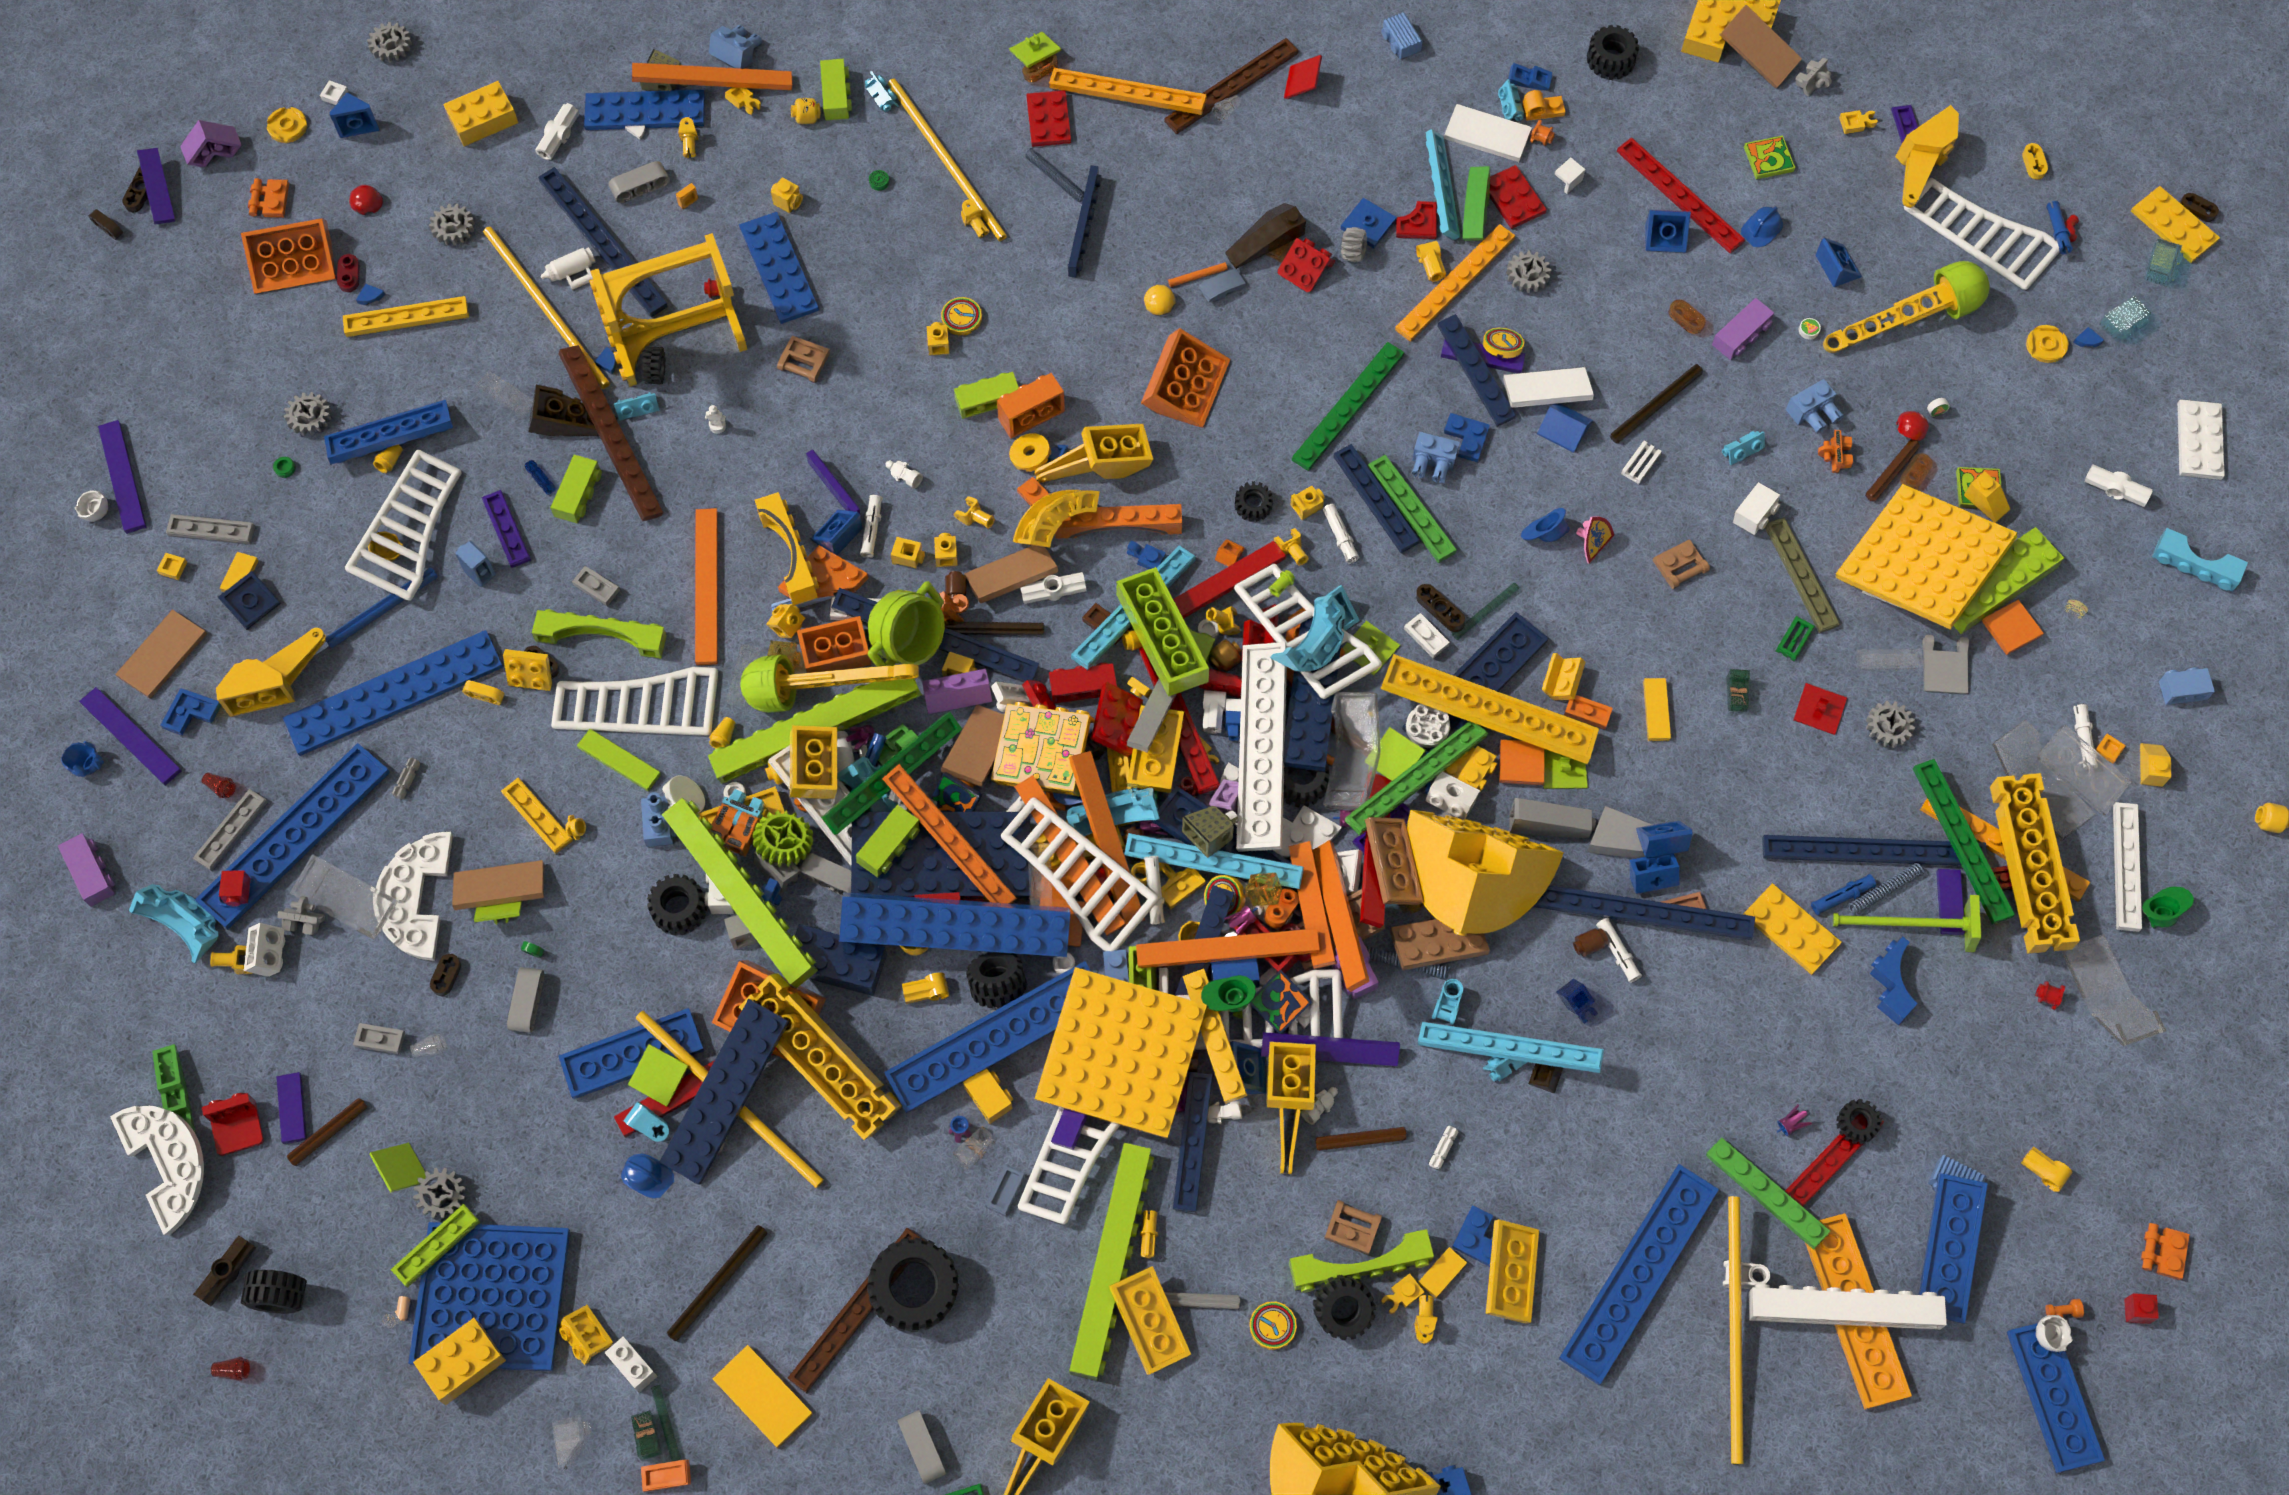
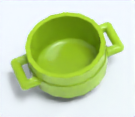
M925 581L917 592L901 589L889 592L875 604L868 620L869 640L872 645L868 651V656L876 667L894 666L896 663L920 665L927 662L936 653L942 642L945 630L944 615L941 610L944 600L929 581ZM880 656L887 659V661L884 663Z

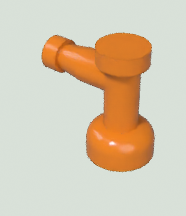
M2080 1299L2071 1300L2069 1305L2053 1306L2048 1304L2045 1306L2046 1315H2059L2062 1318L2063 1315L2071 1314L2074 1318H2083L2084 1308Z

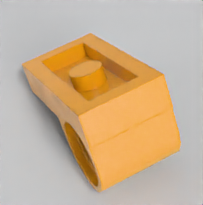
M1539 90L1530 91L1524 96L1522 106L1526 121L1565 116L1562 96L1543 98V93Z

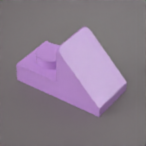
M1223 779L1210 800V807L1216 806L1223 814L1231 810L1237 814L1239 782Z

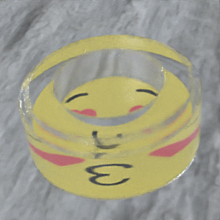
M2074 599L2068 600L2064 607L2065 611L2075 618H2084L2088 611L2085 604Z

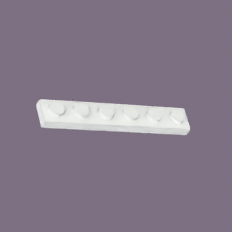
M2116 802L2113 805L2116 929L2139 932L2142 929L2138 804Z

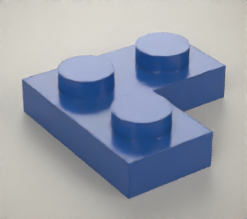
M1450 413L1444 434L1463 439L1458 457L1478 463L1490 424Z
M180 688L160 726L165 730L183 735L192 717L213 723L222 705L217 700Z
M1472 1205L1452 1248L1490 1267L1492 1240L1485 1237L1484 1234L1493 1215Z

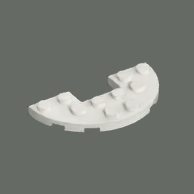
M1228 762L1222 774L1220 784L1223 779L1239 782V768ZM1303 806L1293 823L1283 818L1282 849L1274 851L1284 858H1291L1288 846L1310 841L1313 850L1329 840L1332 841L1341 831L1342 827Z
M451 832L425 835L423 839L412 844L408 843L394 854L395 857L388 866L384 867L376 885L374 898L375 912L383 932L396 947L419 959L435 961L441 918L439 915H419L425 876H447L453 839Z
M133 1106L126 1108L110 1117L128 1156H135L146 1147L149 1148L164 1183L146 1194V1197L163 1235H170L188 1218L201 1191L204 1161L199 1140L190 1125L170 1110L155 1106Z

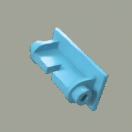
M871 71L870 73L873 78L865 81V87L873 98L877 96L874 100L880 109L888 112L893 104L899 107L895 101L897 99L895 93L885 87L887 85L885 79Z
M1507 79L1498 90V96L1503 108L1502 112L1507 120L1515 119L1516 121H1521L1524 111L1522 104L1519 103L1518 87L1515 84H1510V80Z
M651 392L637 396L634 399L618 400V402L614 403L619 421L660 411L655 393L651 394Z
M1751 431L1740 438L1741 443L1736 440L1725 445L1722 453L1725 457L1729 456L1730 465L1742 461L1744 458L1765 448L1764 431L1761 433Z
M1491 1057L1483 1069L1492 1072L1489 1076L1495 1082L1497 1080L1501 1081L1512 1073L1508 1066L1509 1064H1512L1513 1068L1517 1070L1528 1062Z

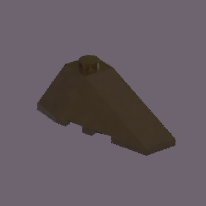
M1283 203L1267 211L1225 254L1234 268L1237 269L1305 235L1306 220L1296 206Z
M536 384L528 432L546 436H599L584 404L581 403V399L568 397L557 388Z

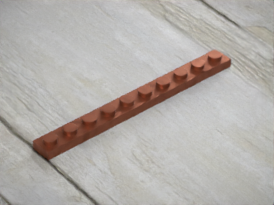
M576 345L560 349L558 354L642 522L661 517L663 511L580 346Z

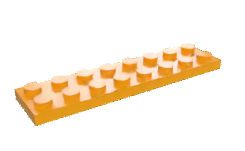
M1846 1213L1818 1220L1830 1230V1234L1815 1250L1808 1244H1806L1822 1291H1827V1288L1834 1287L1841 1288V1292H1851V1289H1864L1865 1293H1874ZM1835 1325L1864 1410L1912 1396L1887 1327Z

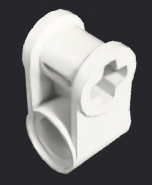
M1728 1260L1724 1261V1267H1726L1725 1281H1723V1286L1726 1288H1729ZM1741 1262V1288L1752 1289L1757 1284H1767L1770 1279V1272L1767 1267L1761 1264ZM1752 1273H1760L1763 1277V1281H1755L1752 1277Z

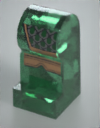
M1730 669L1726 677L1728 711L1747 712L1750 670Z
M651 1410L632 1415L631 1420L635 1433L636 1451L640 1460L663 1455Z

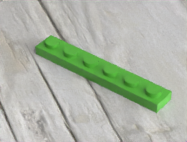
M1384 455L1369 463L1368 468L1435 560L1440 563L1454 555L1457 549L1388 457Z
M1723 1138L1706 1153V1156L1813 1250L1830 1234V1230Z

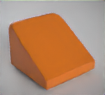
M1226 539L1218 548L1215 560L1229 567L1239 560L1245 548Z

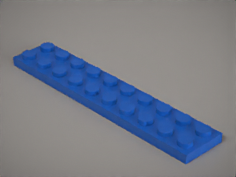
M484 630L283 717L296 751L301 756L463 686L468 680L474 681L502 669L503 666L487 631Z
M357 743L225 870H244L251 878L248 903L240 904L239 906H229L219 897L221 875L195 901L228 930L390 773L388 768Z
M1086 961L1075 966L1080 969L1091 971ZM1075 967L885 1071L884 1073L905 1112L908 1113L968 1078L1054 1032Z
M1677 1165L1563 1350L1559 1360L1600 1386L1717 1194L1718 1188L1682 1165Z

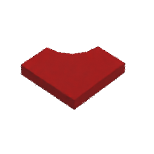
M1417 201L1415 209L1410 214L1397 217L1396 237L1436 239L1437 202Z

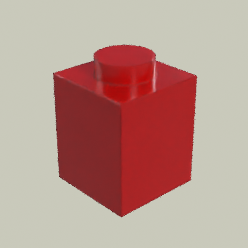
M244 870L222 871L219 897L229 906H239L240 904L248 903L251 878Z
M2133 1293L2124 1299L2127 1323L2150 1324L2159 1319L2157 1295Z

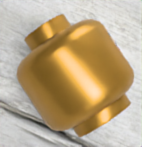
M1223 640L1211 649V657L1209 658L1219 671L1227 672L1240 663L1241 656L1239 653L1242 650L1235 641L1230 643L1228 640Z

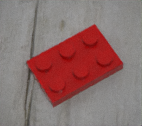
M1066 91L1027 93L1032 147L1070 144L1071 135Z
M1516 165L1490 176L1489 197L1511 229L1546 214L1547 209Z
M1108 682L1103 684L1091 740L1126 757L1130 756L1133 748L1127 746V741L1138 721L1143 699Z

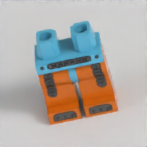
M735 789L729 798L724 797L723 804L719 807L716 817L711 824L713 827L710 830L714 835L718 834L726 843L723 845L724 848L727 847V850L746 857L754 840L753 832L755 831V826L757 823H760V819L763 817L762 812L765 803L763 800L753 797L750 805L747 806L743 804L746 794Z

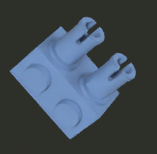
M737 25L732 30L722 26L711 33L709 54L734 68L744 69L751 64L753 50L762 44V38L754 33L746 39L744 37L746 29L743 26L741 27V25Z
M1825 379L1791 397L1786 411L1798 425L1807 421L1817 434L1827 427V424L1818 415L1821 411L1829 417L1833 424L1837 423V421L1839 422L1844 417L1833 403L1836 393Z
M1419 432L1412 461H1415L1412 475L1417 477L1420 471L1419 478H1424L1427 465L1436 467L1432 480L1437 482L1438 477H1440L1439 483H1445L1447 471H1453L1460 442Z
M652 792L647 798L641 799L644 842L647 847L674 844L673 837L677 836V834L662 816L668 810L669 804L665 796Z

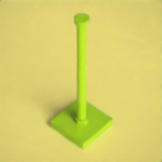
M1979 895L1969 896L1964 907V917L1962 919L1838 915V913H1833V926L1838 927V924L1962 928L1965 931V952H1975L1981 939Z

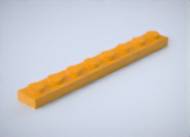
M1059 68L1053 69L1049 81V88L1199 115H1202L1207 100L1206 94Z
M1499 224L1395 327V330L1411 342L1515 239V235Z
M1927 798L1920 811L1938 820ZM1960 807L1977 842L1986 843V849L2006 860L2000 830ZM2063 866L2069 896L2079 902L2090 882Z

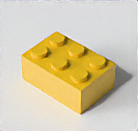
M499 81L443 104L448 118L463 146L518 124L515 111Z
M792 725L790 733V797L834 799L837 792V727Z
M472 1318L413 1363L438 1400L447 1405L506 1360L482 1325L475 1318Z

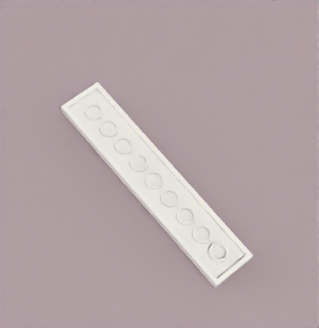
M1285 642L1243 645L1236 847L1238 852L1282 849L1283 756L1287 667L1270 657L1272 654L1284 652L1287 648Z

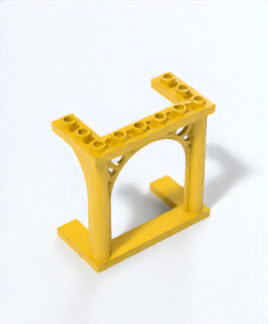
M713 233L705 235L706 242L630 266L600 274L599 269L590 271L593 279L589 280L611 348L616 347L617 350L613 354L617 364H622L623 368L619 369L622 380L628 381L629 387L637 385L635 377L636 363L644 348L651 342L667 334L727 316L739 351L748 350L731 301V296H734L732 285ZM707 258L711 259L720 299L656 319L635 318L622 310V300L625 294L640 281ZM632 323L630 327L622 329L626 324Z

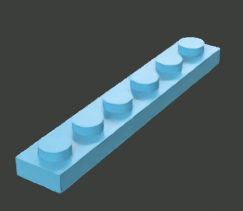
M1431 129L1425 132L1426 146L1429 151V163L1432 169L1431 178L1434 182V195L1437 200V213L1441 224L1440 230L1444 236L1456 240L1460 238L1444 136Z

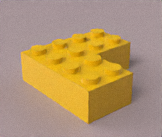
M1698 0L1681 52L1719 63L1726 42L1719 34L1742 7L1747 5L1772 28L1781 0Z

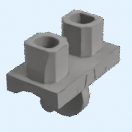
M1822 58L1819 62L1811 60L1806 67L1808 74L1799 73L1796 76V85L1803 88L1806 96H1810L1816 88H1827L1832 83L1830 78L1831 72L1826 67L1828 59Z
M301 896L298 902L292 901L291 908L296 909L285 908L284 911H278L277 918H282V928L285 931H296L297 923L300 921L304 922L302 933L314 935L318 932L319 924L325 921V914L308 912L314 911L315 905L309 904L308 897Z

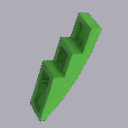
M1490 166L1470 167L1464 210V241L1484 240L1487 206H1489Z
M173 1044L153 1050L157 1089L161 1094L163 1108L179 1115L195 1132L185 1077L176 1045Z

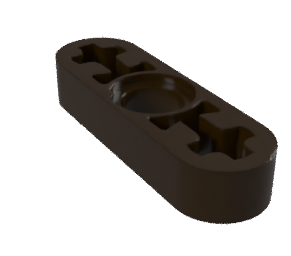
M140 166L122 199L126 210L132 213L140 211L148 198L146 188L142 190L136 189L139 184L144 183Z
M1422 584L1417 588V602L1451 632H1459L1464 628V614L1430 584ZM1422 593H1430V598L1427 595L1422 596ZM1438 604L1445 605L1446 610L1439 612L1435 609V606ZM1451 619H1453L1454 621L1459 620V623H1451Z

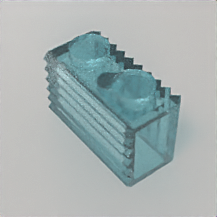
M2158 238L2152 248L2144 280L2168 287L2171 280L2175 281L2179 272L2176 266L2181 263L2184 254L2180 252L2182 245Z
M2134 295L2107 313L2100 322V326L2115 341L2122 337L2127 339L2133 334L2134 329L2137 327L2142 329L2148 324V318L2152 312Z

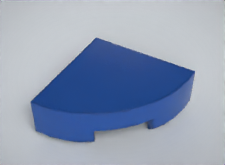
M365 284L356 301L357 304L368 305V303L381 300L385 293L384 290Z
M2087 327L2073 343L2080 347H2097L2103 343L2104 339Z
M606 347L594 362L598 367L613 374L616 368L615 356L611 349Z
M1057 445V447L1051 448V455L1049 454L1047 462H1051L1066 454L1068 445Z

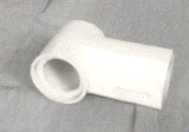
M1204 690V732L1210 734L1221 733L1226 692Z

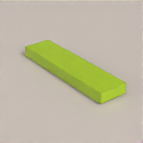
M591 729L587 731L577 744L578 749L648 792L661 776L660 771Z
M463 1204L390 1270L408 1288L477 1226L480 1221Z

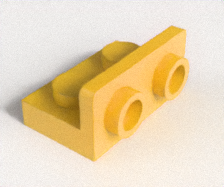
M1553 653L1543 682L1542 691L1552 700L1575 699L1586 662L1582 658L1563 659L1558 653Z
M588 1305L563 1317L559 1326L561 1337L568 1341L574 1356L581 1360L584 1365L589 1363L591 1357L611 1347L613 1343Z

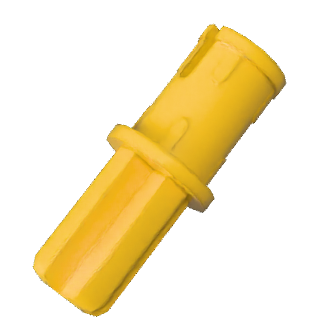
M1148 1210L1143 1211V1228L1140 1231V1236H1142L1141 1256L1144 1258L1155 1256L1156 1237H1158V1232H1156L1158 1212L1150 1210V1214H1148Z

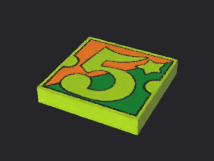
M1783 136L1745 143L1744 149L1756 179L1794 172L1795 166Z
M1958 467L1956 477L1959 508H1977L1964 496L1969 485L1984 471L2001 485L2000 469Z

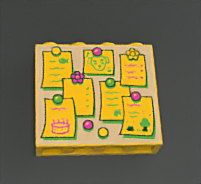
M1015 702V705L1007 704L991 780L997 785L1014 787L1033 775L1045 792L1080 796L1069 757L1084 753L1090 723H1094L1095 719L1089 715V712L1077 710L1074 713L1061 707L1051 710L1044 705L1028 707L1027 704L1022 702Z

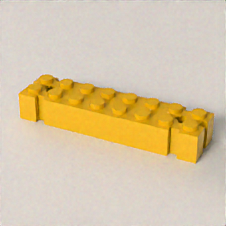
M2041 773L2026 774L2017 781L2015 780V775L1997 777L1990 786L1993 803H1999L1995 813L2021 928L2028 929L2024 936L2027 954L2046 952L2050 946H2053L2054 951L2072 950L2080 942L2076 924H2070V919L2074 916L2047 798H2041L2040 796L2045 790Z
M779 973L769 975L757 987L761 992L751 994L739 1008L743 1010L747 1000L752 999L789 1020L790 1022L776 1046L778 1050L844 1120L851 1118L855 1122L852 1128L863 1140L871 1138L884 1125L881 1119L884 1121L891 1118L902 1107L900 1101L891 1092L885 1094L881 1090L884 1084L798 993L790 994L787 991L790 985ZM773 1002L776 1004V1010H773L772 1006H774L772 1004ZM866 1102H869V1104H870L869 1108H871V1109L868 1110V1109L866 1108V1105H868V1104H866Z

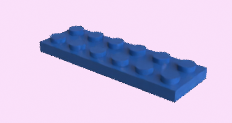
M702 89L586 93L584 127L585 130L625 129V126L644 125L645 128L679 127L681 119L685 117L691 118L695 127L704 126L705 91Z
M777 211L739 224L780 324L819 311Z
M442 400L324 436L327 457L330 465L343 463L348 459L363 457L374 451H383L397 444L402 445L417 438H425L430 434L445 432L453 428L447 401Z
M689 1008L654 1020L692 1056L704 1051ZM643 1025L558 1056L572 1099L630 1079L648 1044L676 1059L678 1058Z
M1939 1173L1919 1295H1922L1924 1292H1935L1937 1296H1945L1946 1320L1965 1324L1988 1183Z
M2037 1324L2007 1331L2056 1473L2105 1461L2066 1351L2053 1352L2042 1347L2036 1338Z

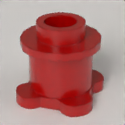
M708 278V282H704V292L708 294L709 298L720 296L716 280Z
M2045 981L2044 984H2039L2035 996L2038 997L2039 1003L2042 1001L2052 1005L2051 1009L2055 1010L2061 1004L2065 986L2061 985L2060 988L2049 985L2048 981Z

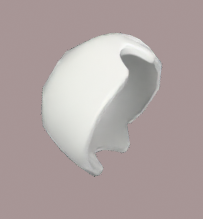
M88 491L80 496L75 510L83 520L95 522L107 514L108 501L101 492Z
M2047 1315L2036 1326V1338L2039 1344L2048 1351H2066V1347L2073 1341L2070 1335L2071 1328L2067 1320L2059 1315Z

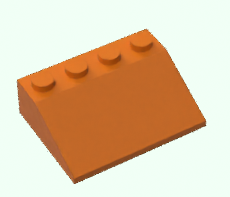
M323 218L241 233L254 294L336 279L327 220Z
M1179 328L1168 336L1141 404L1157 414L1202 428L1230 359Z
M749 960L739 961L712 1023L730 1032L742 1011L739 1006L751 994L761 992L757 987L769 975L776 973ZM790 985L787 989L790 994L798 993L818 1015L820 1014L826 1001L825 997L802 986L796 988ZM773 1002L772 1004L774 1006H772L773 1010H776V1004ZM774 1049L773 1054L789 1061L779 1050Z

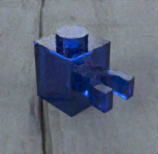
M1574 978L1556 991L1566 1008L1578 1015L1582 1023L1588 1022L1585 1018L1587 1011H1590L1593 1016L1598 1014L1590 1006L1595 1000L1584 984Z

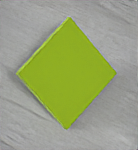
M1040 32L1038 34L1034 33L1030 38L1026 37L1024 41L1009 48V50L1029 68L1060 52L1061 48L1045 33Z
M1367 620L1353 635L1373 650L1381 660L1382 666L1400 647V644ZM1348 642L1343 647L1345 655L1356 649V647ZM1365 654L1353 660L1362 668L1371 663ZM1381 667L1371 672V674L1375 676V674L1381 669Z
M1389 727L1365 764L1393 781L1419 761L1425 750Z
M1544 749L1543 788H1588L1586 764Z
M522 901L476 907L474 922L494 920V923L497 925L498 919L505 918L506 923H508L510 917L520 916Z
M648 1044L628 1085L659 1103L668 1106L689 1065Z
M409 1143L373 1151L369 1154L390 1193L421 1185L418 1182V1178H426L425 1171Z

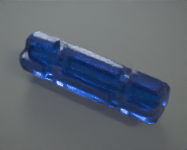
M529 460L525 463L524 466L528 473L531 474L547 495L556 490L555 485L549 481V478L537 466L534 460Z

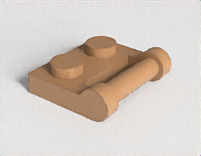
M792 336L778 361L777 369L796 373L816 383L830 355V350ZM791 358L813 366V368L809 370L788 361Z
M1690 539L1653 558V562L1672 589L1701 572L1704 574L1710 571L1708 562L1703 560ZM1693 562L1696 564V566L1677 576L1672 574Z
M1338 1200L1324 1239L1369 1255L1382 1215L1376 1213L1372 1215L1345 1205L1343 1201ZM1342 1213L1372 1224L1371 1228L1369 1229L1339 1218L1340 1214Z

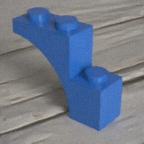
M1904 937L1898 942L1893 940L1885 949L1888 953L1884 958L1881 955L1877 957L1871 964L1874 969L1870 973L1887 988L1878 998L1882 1002L1877 1008L1897 1025L1918 1004L1906 990L1901 977V958L1905 948L1910 943Z

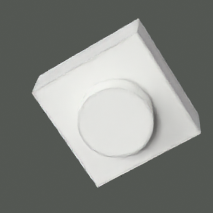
M329 80L320 97L323 101L336 105L349 91L346 86Z

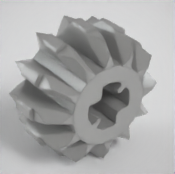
M1357 227L1345 230L1341 245L1343 259L1350 262L1363 260L1367 245L1365 230Z

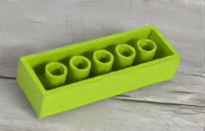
M2036 527L2014 541L1954 624V627L1960 634H1963L1982 621L1983 618L1992 614L2055 571L2064 557Z
M1155 567L1116 581V595L1168 697L1207 683L1209 667L1157 568Z

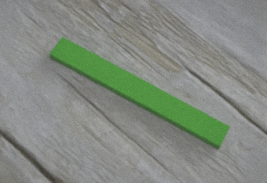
M1469 721L1345 818V822L1361 836L1367 831L1365 819L1369 817L1384 818L1485 739L1488 732L1480 725Z

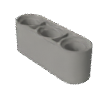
M654 161L612 178L608 185L615 200L618 203L625 202L624 200L628 201L643 195V193L646 194L661 188V185L666 186L670 182V178L663 164L660 161Z
M813 853L806 855L799 868L800 873L798 875L804 879L809 878L808 881L824 888L828 887V890L842 896L843 892L851 893V870Z
M526 967L519 968L507 1020L508 1030L533 1032L534 1026L532 1024H535L539 1006L537 1003L540 1001L543 987L541 981L544 982L545 977L544 970Z
M917 1410L898 1419V1424L924 1485L946 1475L920 1411Z

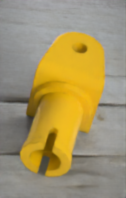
M685 117L680 121L678 134L680 140L683 141V156L689 158L690 153L692 158L696 157L695 140L699 139L693 120Z
M965 200L961 211V217L965 226L971 225L979 238L983 237L982 234L984 236L988 235L990 231L981 219V208L974 201Z
M970 496L965 499L970 509L966 513L956 510L954 513L955 518L967 526L977 522L986 528H991L995 521L994 516L982 511L978 500Z
M1296 528L1290 530L1292 539L1283 542L1279 536L1274 538V542L1285 555L1290 554L1298 566L1304 565L1309 560L1308 555L1301 548V534Z
M1230 606L1222 611L1213 607L1207 610L1206 619L1217 623L1221 634L1236 635L1240 633V627L1234 623L1233 616H1237V610L1234 607Z
M237 945L232 953L211 952V967L229 966L234 969L236 974H252L244 971V965H238L239 955H246L247 946Z
M1426 1295L1419 1297V1316L1416 1315L1414 1323L1416 1338L1423 1344H1427L1432 1340L1438 1318L1433 1316L1434 1297L1428 1295L1427 1302Z

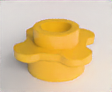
M569 815L568 822L566 823V834L573 836L575 840H579L580 836L584 835L586 831V824L582 818H575L574 815Z

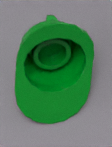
M2167 887L2147 899L2143 903L2142 909L2148 916L2153 929L2157 927L2168 928L2175 925L2180 915L2191 908L2194 898L2192 893L2183 887Z
M1238 975L1218 979L1207 983L1203 987L1201 1000L1209 1009L1214 1011L1240 1012L1254 999L1256 988L1253 981L1246 976Z

